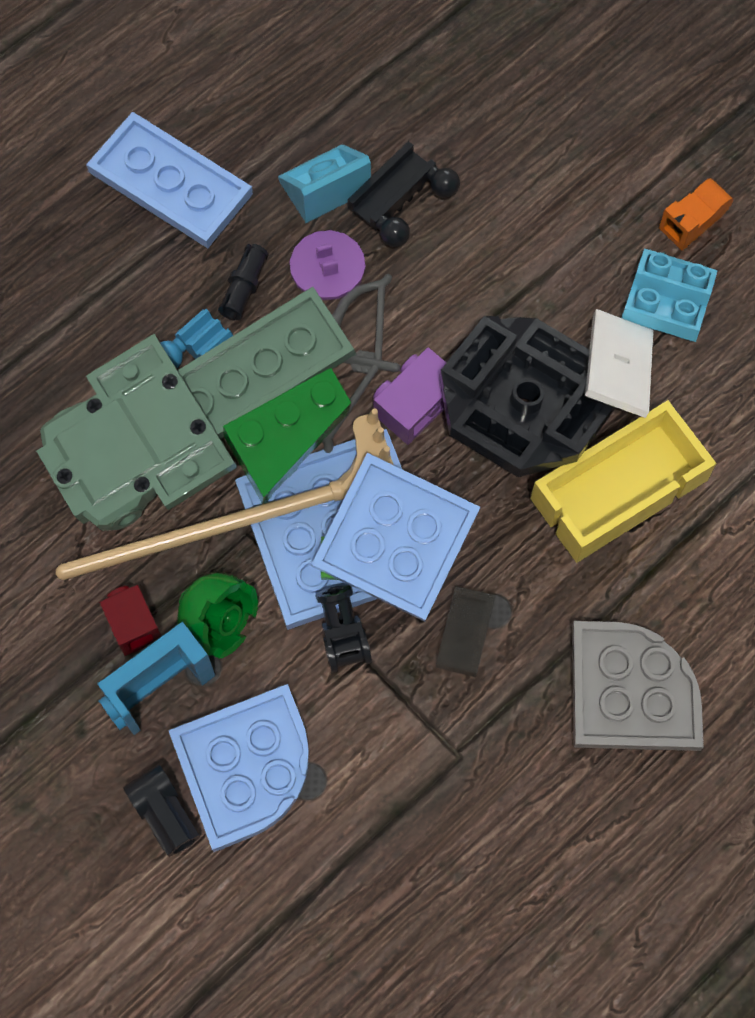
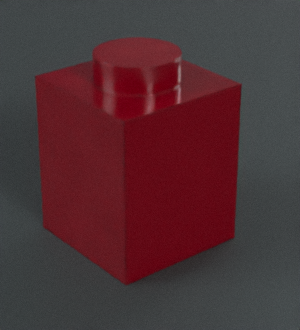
M138 585L131 588L129 586L116 588L107 595V599L99 602L124 656L149 646L161 638V634Z

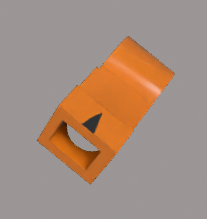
M709 178L698 186L692 194L689 193L679 202L674 201L664 210L659 229L683 251L726 213L734 199L712 178ZM674 224H675L681 231H683V234H680V233H678V232L675 230Z

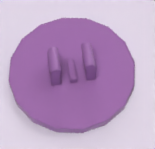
M333 230L317 231L304 237L294 247L290 258L291 277L297 287L303 292L314 287L322 300L339 299L361 283L365 272L364 253L358 243L344 233Z

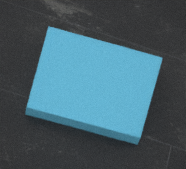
M342 144L277 177L305 223H308L347 203V199L371 177V162L368 155Z

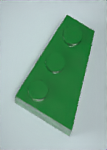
M332 368L323 371L223 426L224 438L262 504H265L272 497V494L298 469V466L323 442L349 413L351 401Z

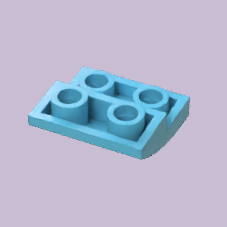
M644 248L622 319L696 342L718 270Z

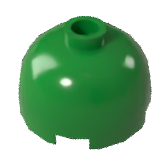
M206 574L194 581L182 593L179 600L177 623L183 622L208 655H213L219 659L233 653L246 639V636L240 633L245 627L248 617L256 618L258 610L256 589L242 579L230 574Z

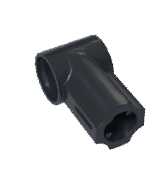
M160 764L123 787L142 820L146 819L154 836L168 857L184 851L200 838V835L177 799L179 797L177 791Z

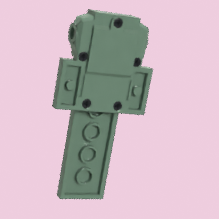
M314 287L309 288L179 370L176 369L161 343L153 334L86 375L96 395L84 402L77 403L60 411L51 420L46 422L40 430L43 447L36 450L73 515L81 523L85 524L90 521L101 531L120 530L140 518L142 511L154 499L156 493L164 506L170 510L237 468L234 460L220 440L224 437V425L329 368L334 369L356 355V352Z

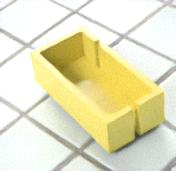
M669 400L649 411L646 418L639 417L584 451L577 462L560 466L535 481L530 499L550 527L558 524L557 537L575 562L578 563L670 505L675 496L679 499L708 481L717 463Z

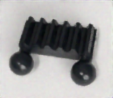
M409 141L347 199L348 209L375 231H380V238L383 243L393 248L404 245L410 236L407 222L402 218L393 217L396 210L400 212L405 201L410 202L416 191L421 192L426 181L430 183L433 193L441 198L454 196L460 188V178L453 169H439L436 166V162L432 159L426 162L413 151L414 145Z

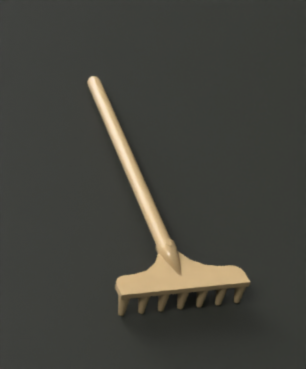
M374 408L369 414L354 420L353 433L356 439V456L350 469L338 480L329 482V485L63 563L56 568V576L61 580H67L332 500L335 502L343 500L367 453L393 465L390 448L387 446L384 437V429L381 427L378 418V410Z

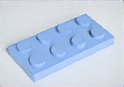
M134 112L126 118L86 164L90 174L206 248L210 247L253 195L251 185Z

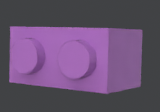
M429 347L419 356L416 354L412 355L403 364L400 370L401 374L392 382L389 380L385 381L373 396V406L378 410L379 421L407 445L445 409L439 377L441 369L446 362Z

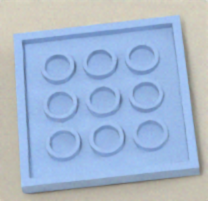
M384 429V437L387 446L390 448L393 465L402 469L387 429ZM356 439L334 446L330 453L321 450L309 454L298 466V469L284 481L266 503L329 485V482L338 480L350 469L356 456ZM247 476L236 478V486L244 508L249 509L262 505ZM332 500L250 525L287 630L324 618L322 604L316 601V593L330 587L348 585L340 580H321V571L311 566L321 546V536H326L343 500L336 502ZM352 587L353 594L350 596L352 608L377 599ZM338 604L336 605L337 613L340 612Z

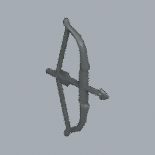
M389 273L385 274L381 280L355 286L340 300L332 314L340 327L349 305L361 294L378 289L375 352L359 350L356 352V355L343 362L350 364L353 372L367 374L350 398L351 406L349 413L378 370L398 372L401 369L398 363L382 360L385 287L392 281V276ZM347 416L323 440L322 443L326 453L332 452L334 447L332 439Z

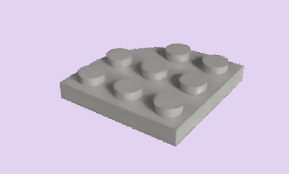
M574 621L572 624L574 748L701 751L704 748L701 694L695 674L684 657L681 658L671 646L664 642L665 638L644 627L622 622Z

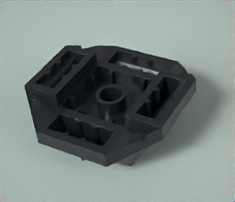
M484 316L441 369L439 377L449 436L516 477L577 462L616 407L585 396L590 349L537 318L515 317L500 319L499 316ZM521 399H528L531 402H525Z

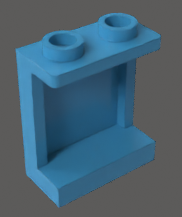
M181 622L100 681L98 686L105 696L98 701L119 730L127 726L132 734L135 735L140 731V728L129 710L187 667L202 686L216 675L208 654L185 624Z

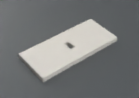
M596 309L592 321L585 396L646 418L650 405L653 330Z

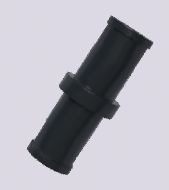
M247 244L245 246L237 269L230 273L228 278L230 285L218 308L219 313L223 317L233 321L235 318L237 321L242 319L250 295L254 294L258 289L259 281L257 279L268 258V252L263 247L252 244V246Z

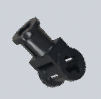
M350 585L330 587L315 595L316 601L322 604L326 623L321 625L324 633V647L331 673L338 672L339 667L362 661L366 665L372 664L365 630L358 615L354 616L350 599L353 589ZM337 604L339 606L340 617H338L336 610Z

